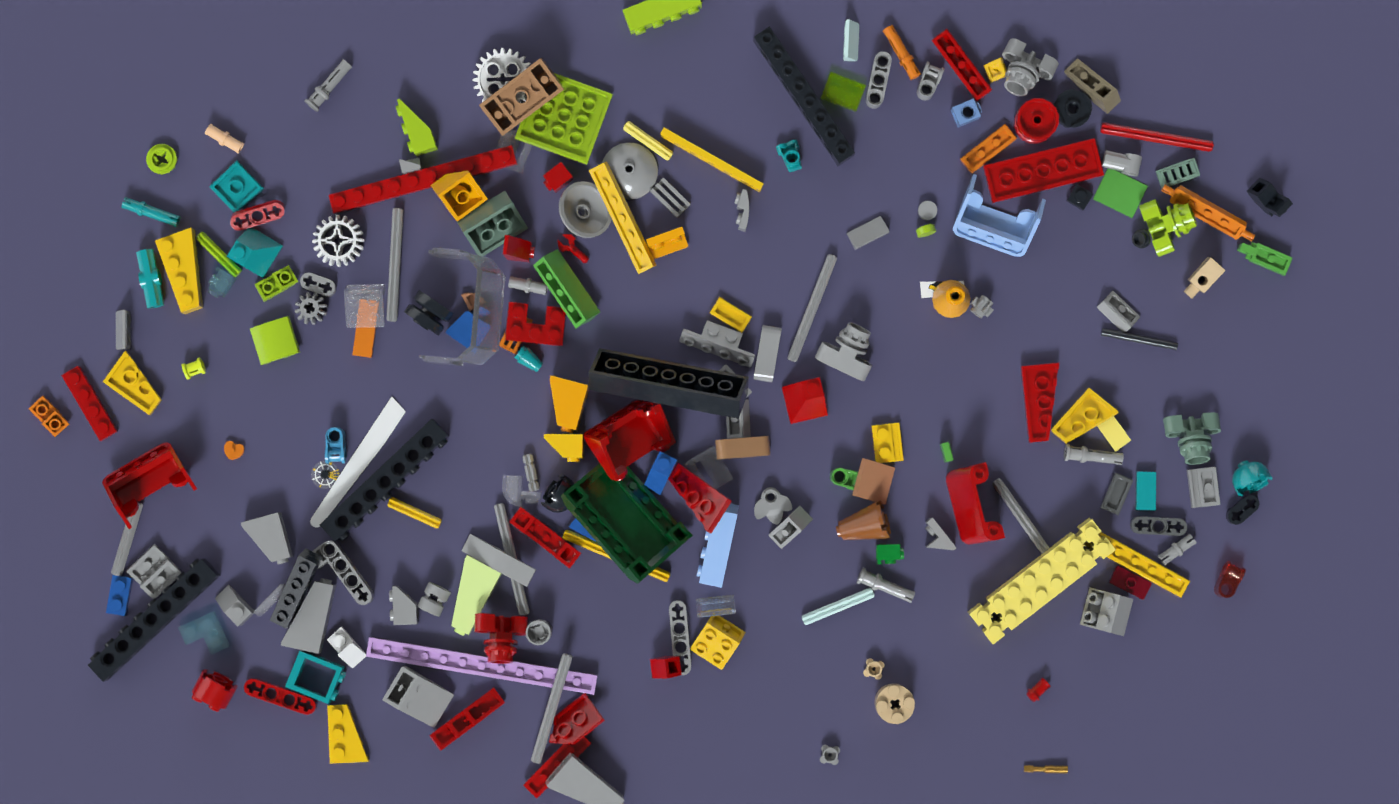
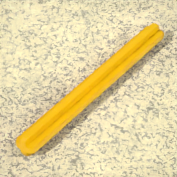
M565 530L563 539L610 558L597 542L573 531ZM657 567L649 575L667 582L670 572Z

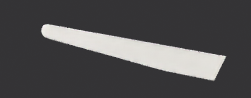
M393 397L390 398L312 516L310 523L313 527H320L319 524L330 515L385 444L406 411Z

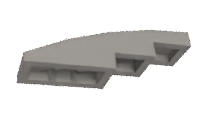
M472 534L469 535L462 549V552L528 587L536 571L535 568Z

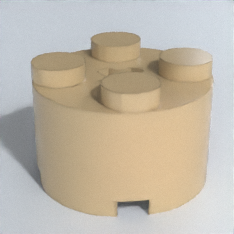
M888 684L878 690L875 696V709L883 720L892 724H900L908 720L913 714L915 701L907 688L900 684ZM898 699V707L894 706L893 708H891L892 704L890 703V701H896Z

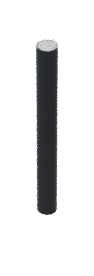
M1104 328L1101 331V336L1171 350H1177L1178 347L1176 342Z

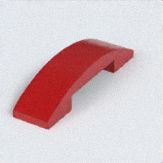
M522 507L519 508L509 521L569 569L582 554Z

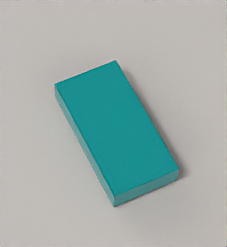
M1136 471L1135 510H1156V472Z

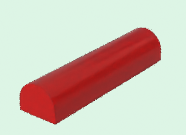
M945 29L931 40L976 101L981 100L992 91L948 29Z

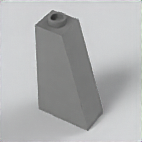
M321 578L320 581H314L285 634L281 646L318 654L322 652L336 585L331 584L332 580Z
M571 752L545 781L548 788L585 804H624V797L621 793Z

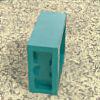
M300 650L285 687L329 704L337 698L339 693L337 686L339 682H343L346 672H344L345 666L308 651ZM307 659L336 670L326 696L297 685Z

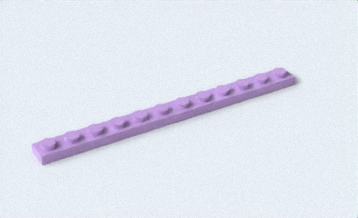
M369 637L366 657L551 688L558 668L516 661L509 664L488 663L487 656ZM568 670L563 690L594 695L598 675Z

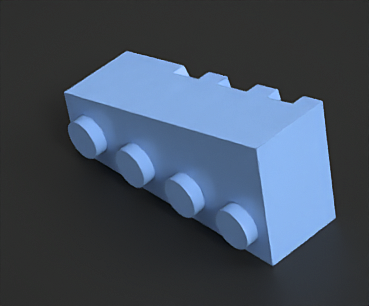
M730 503L712 534L706 531L704 540H708L707 547L702 548L700 558H703L704 562L703 566L699 565L697 576L700 577L699 583L722 588L739 505Z

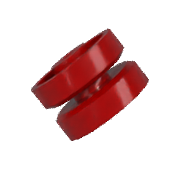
M1034 98L1024 103L1014 118L1016 134L1023 141L1030 144H1039L1046 141L1059 125V114L1056 107L1051 102L1041 98ZM1035 118L1039 120L1038 123L1034 122Z

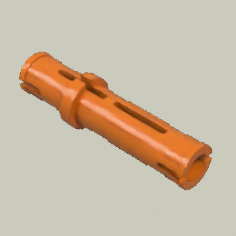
M894 25L888 26L883 30V33L898 56L900 66L904 67L910 80L919 77L921 72L913 61L914 57L907 51Z

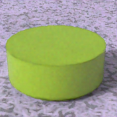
M927 224L916 230L919 238L936 232L934 224Z

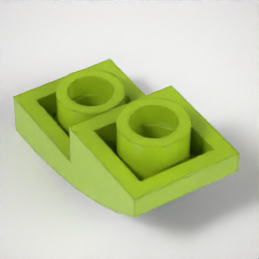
M288 265L256 283L255 287L263 302L295 285L298 283V280Z

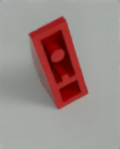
M505 235L503 255L507 260L530 263V259L534 258L535 247H532V242Z

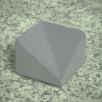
M420 158L406 161L399 159L403 174L422 170Z

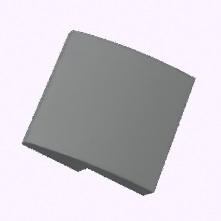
M153 544L126 570L152 599L159 596L162 590L182 573L156 544Z

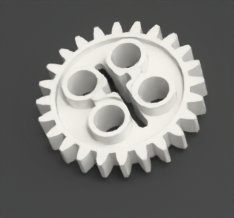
M501 48L500 53L493 49L494 55L487 52V59L480 58L483 64H476L479 71H473L474 74L478 75V78L472 80L478 82L474 89H480L477 96H484L482 102L493 95L490 91L492 84H497L499 89L504 86L502 81L489 82L487 78L503 77V74L505 77L518 76L531 64L530 62L524 63L525 56L518 58V51L512 55V49H509L506 53L505 49ZM493 64L497 65L499 69L496 75H492L489 71ZM511 64H515L518 68L515 75H511L508 71ZM518 92L516 95L517 101L520 102L521 99L526 101V93Z

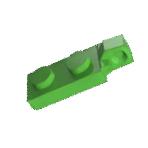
M1242 242L1237 251L1246 254L1245 259L1282 276L1286 275L1292 261V257L1260 243L1252 242L1251 245H1247Z

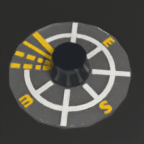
M325 461L315 464L311 472L313 483L322 489L332 488L340 475L338 467L333 462L326 464Z

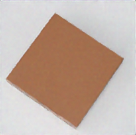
M862 458L852 495L874 502L882 501L885 505L895 467Z

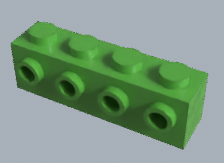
M558 249L543 256L533 265L575 328L591 321L600 313V310Z

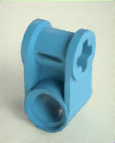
M339 427L330 428L326 432V464L330 462L346 463V435L344 430ZM334 430L340 434L338 441H334L331 438V433Z

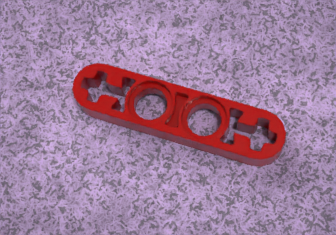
M252 678L244 684V691L247 695L305 715L312 714L317 709V702L314 698L272 683ZM255 682L258 688H263V685H265L262 696L259 695L261 693L259 690L251 692L249 684ZM269 688H274L277 692L274 699L267 697L266 692ZM287 694L294 696V704L288 705L285 703L284 699ZM299 697L302 698L300 701L302 703H307L308 701H310V705L313 706V708L308 709V711L305 710L306 707L303 705H299L298 708H296V705L299 702Z

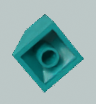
M251 227L236 240L227 257L264 278L283 245Z

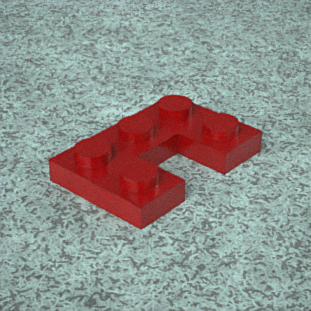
M508 302L505 340L553 346L563 345L566 313L561 307L546 306L545 324L541 325L526 323L528 304Z

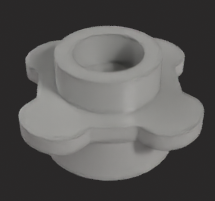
M826 744L821 747L822 756L820 757V762L823 764L826 762L832 763V765L838 764L840 748L838 746L828 747Z

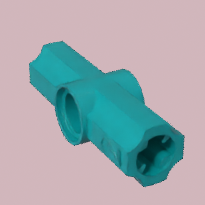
M154 249L140 250L136 252L140 269L138 277L141 288L144 290L147 308L164 306L161 290L162 277L156 265Z

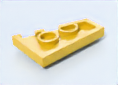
M124 351L103 380V383L148 415H152L162 399L129 353Z
M1088 388L1051 429V432L1067 444L1117 415L1119 412Z
M348 704L327 705L330 764L369 762Z

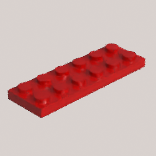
M1095 138L983 166L992 203L1104 176Z

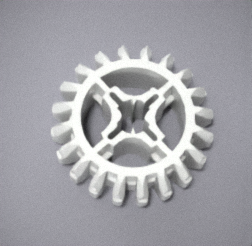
M336 215L335 221L329 216V223L322 220L324 227L316 226L320 232H314L313 235L318 237V239L312 240V243L318 244L313 249L315 251L321 250L317 256L319 258L324 256L322 260L324 263L330 259V266H333L335 261L338 267H341V261L347 266L349 265L347 259L355 262L353 255L355 254L360 257L361 254L357 252V249L363 250L364 247L359 245V243L365 242L363 238H358L363 235L362 231H357L360 226L358 224L353 226L355 222L353 219L347 223V216H344L342 221L339 215ZM341 226L349 228L353 238L343 236ZM335 227L333 235L324 238L326 233ZM337 237L341 238L342 240H345L342 241L340 245L336 244L335 242H332L335 239H337ZM324 244L333 245L336 256L328 254ZM353 244L351 249L342 255L343 248L346 245Z

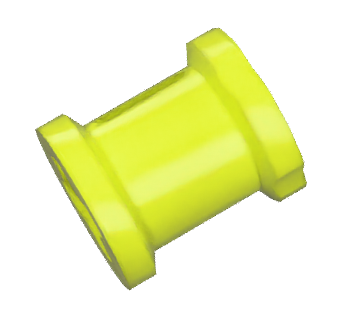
M200 357L194 362L181 364L187 380L191 379L194 375L206 373L205 365Z

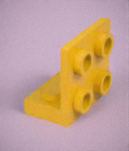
M713 612L690 650L722 670L746 632Z

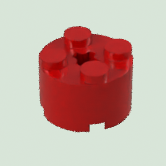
M203 669L192 689L193 695L191 698L200 703L203 701L209 705L210 709L219 712L220 709H226L238 686H233V681L223 674L215 671L213 674H210L208 669Z

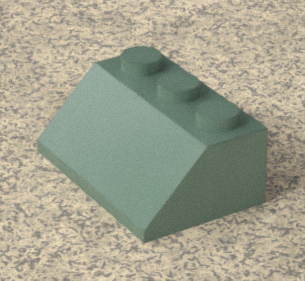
M506 191L480 205L457 222L479 258L504 244L505 235L515 237L528 229Z

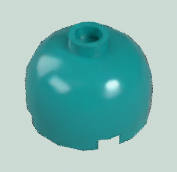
M1246 460L1238 464V468L1232 476V483L1238 496H1245L1243 492L1249 490L1250 494L1267 486L1269 484L1267 480H1272L1273 478L1265 465L1260 462H1249Z

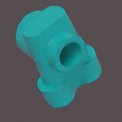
M796 139L776 146L778 155L782 156L789 172L802 168L798 152L800 146Z

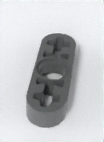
M1134 517L1130 522V529L1136 534L1181 536L1187 531V524L1183 519ZM1138 520L1141 523L1148 524V520H1151L1149 523L1150 532H1147V527H1141L1140 531H1138V527H1135L1134 524L1138 523ZM1158 520L1164 525L1163 530L1160 532L1155 531L1153 528L1154 522ZM1167 521H1170L1169 525H1176L1179 522V525H1182V529H1179L1178 533L1176 529H1168Z

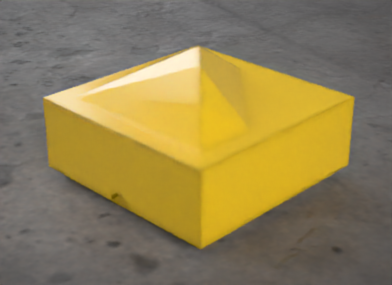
M998 58L983 65L990 83L1005 77L1007 69L1003 58Z

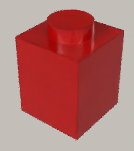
M562 162L543 175L545 179L544 185L549 191L553 189L555 193L573 180V176Z
M663 656L650 659L652 678L667 679L682 675L679 656Z

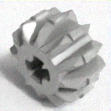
M309 292L306 293V299L300 296L299 298L302 303L295 302V305L300 308L294 310L295 313H301L298 316V320L304 319V324H308L311 320L312 325L316 324L315 318L322 322L323 319L320 315H327V312L322 311V309L328 307L327 304H321L325 299L323 297L318 299L317 293H314L311 297ZM313 304L315 310L314 312L311 311V313L309 314V310H307V307Z

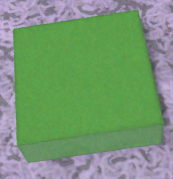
M948 442L940 444L944 463L953 461L950 444Z

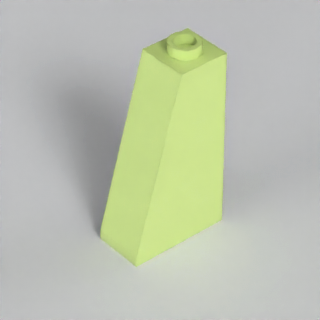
M469 555L466 556L451 625L455 628L454 631L462 636L465 633L468 635L471 633L475 626V614L483 611L502 573Z

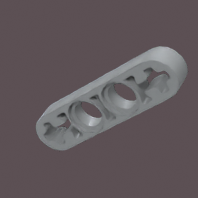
M675 600L669 606L673 656L688 655V658H684V663L688 664V668H685V672H681L682 675H687L691 670L687 610L684 602ZM676 603L683 607V610L680 611V617L684 616L685 620L678 619L673 621L672 617H676V611H672V608L675 607ZM679 622L685 626L684 632L680 634L674 631V625ZM678 642L686 644L687 649L685 652H677L675 646Z

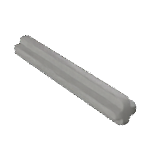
M137 502L139 505L137 513L132 517H128L132 528L128 529L125 524L111 570L113 575L122 576L142 511V503Z

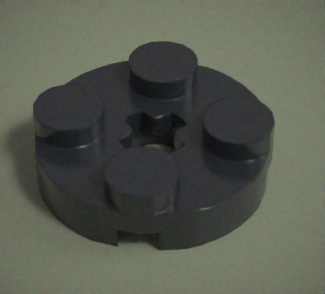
M1075 89L1062 92L1053 104L1059 114V123L1065 128H1077L1084 125L1092 111L1090 98L1084 92ZM1069 104L1077 106L1075 114L1068 111Z

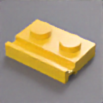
M891 423L871 426L875 462L904 461L900 424Z

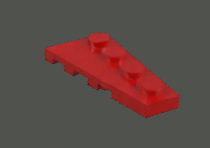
M1060 363L1021 366L1029 443L1049 441Z
M678 463L668 480L679 495L685 499V503L696 514V518L702 522L705 530L712 534L732 500Z

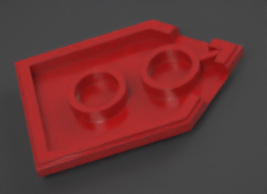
M583 693L554 717V727L549 743L575 745L605 721L586 693Z

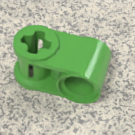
M835 468L831 471L829 478L835 485L854 490L858 471ZM837 471H841L844 475L841 482H837L834 479V474Z

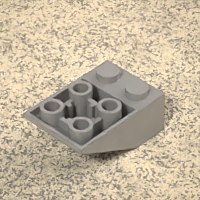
M404 665L382 700L435 728L454 694Z

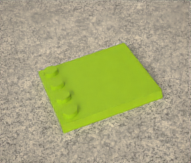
M554 73L565 89L523 120L519 125L515 139L587 165L613 94Z

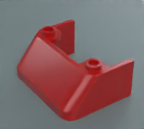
M167 442L156 446L107 475L102 481L114 508L128 529L132 528L128 517L134 516L139 509L137 502L167 484L172 483L174 487H182L189 483L194 491L197 489L173 447Z

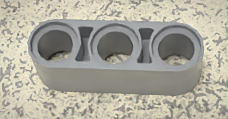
M879 52L873 61L866 94V104L872 109L879 108L884 100L892 58L887 52ZM879 58H885L887 60V65L881 66L878 64L877 60ZM876 76H880L884 82L876 84L873 79ZM875 94L880 98V101L873 103L870 101V96Z
M762 326L754 380L772 383L782 328Z

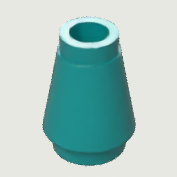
M522 346L514 356L518 363L535 372L543 365L529 347Z

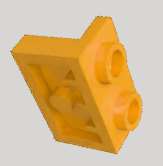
M683 227L646 239L654 259L688 247Z

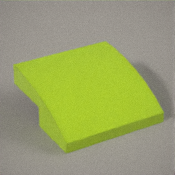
M289 316L250 328L261 365L300 353Z

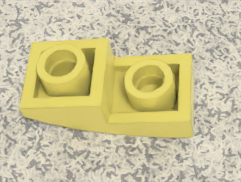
M1114 416L1097 426L1115 452L1131 441Z

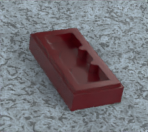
M1118 565L1108 582L1141 600L1145 599L1152 585L1151 582Z

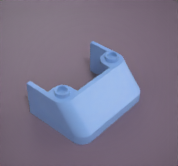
M973 174L954 223V233L959 237L1015 257L1023 256L1041 221L1046 200L1042 199L1037 212L1024 209L1019 212L1017 217L981 205L983 195L973 189L977 175Z

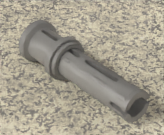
M342 59L341 63L321 86L315 87V92L309 99H305L304 102L314 111L318 112L321 104L329 99V93L352 66Z
M1066 444L1063 457L1064 461L1077 460L1080 463L1094 461L1122 465L1124 454L1092 450L1086 446L1073 447L1070 444Z
M864 567L861 569L856 582L857 584L862 583L870 586L872 590L879 589L909 603L912 602L915 596V591L882 578L881 574L876 575L868 572Z

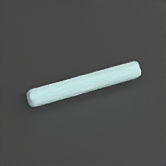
M871 588L865 589L802 615V620L805 625H808L874 598V592Z

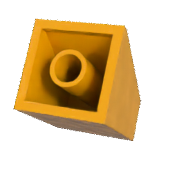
M550 375L557 425L561 427V431L573 434V431H578L589 386Z

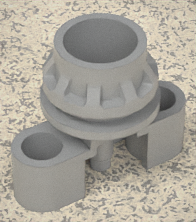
M1012 38L1008 41L1002 53L1003 58L1010 62L1005 74L1006 81L1004 86L1007 91L1016 96H1026L1028 91L1035 87L1039 78L1051 80L1059 63L1055 58L1047 54L1040 60L1035 57L1036 53L1034 51L1030 52V54L1024 52L1026 43Z
M848 322L846 328L842 329L839 336L835 339L841 347L838 348L822 341L815 358L858 380L865 381L872 364L856 355L857 353L866 354L867 350L865 348H868L870 345L869 337L871 332L860 325Z

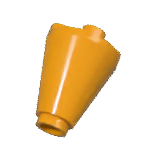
M947 280L936 287L933 292L932 302L934 309L944 317L955 318L966 312L971 298L969 290L964 284L956 280ZM956 292H957V296H958L959 298H958V299H953V298H952V293H956Z

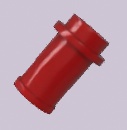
M1041 678L1032 689H1028L1026 695L1033 702L1039 701V697L1051 686L1044 678Z

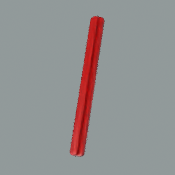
M1105 122L1102 123L1100 132L1103 134L1211 152L1214 146V142L1209 140Z

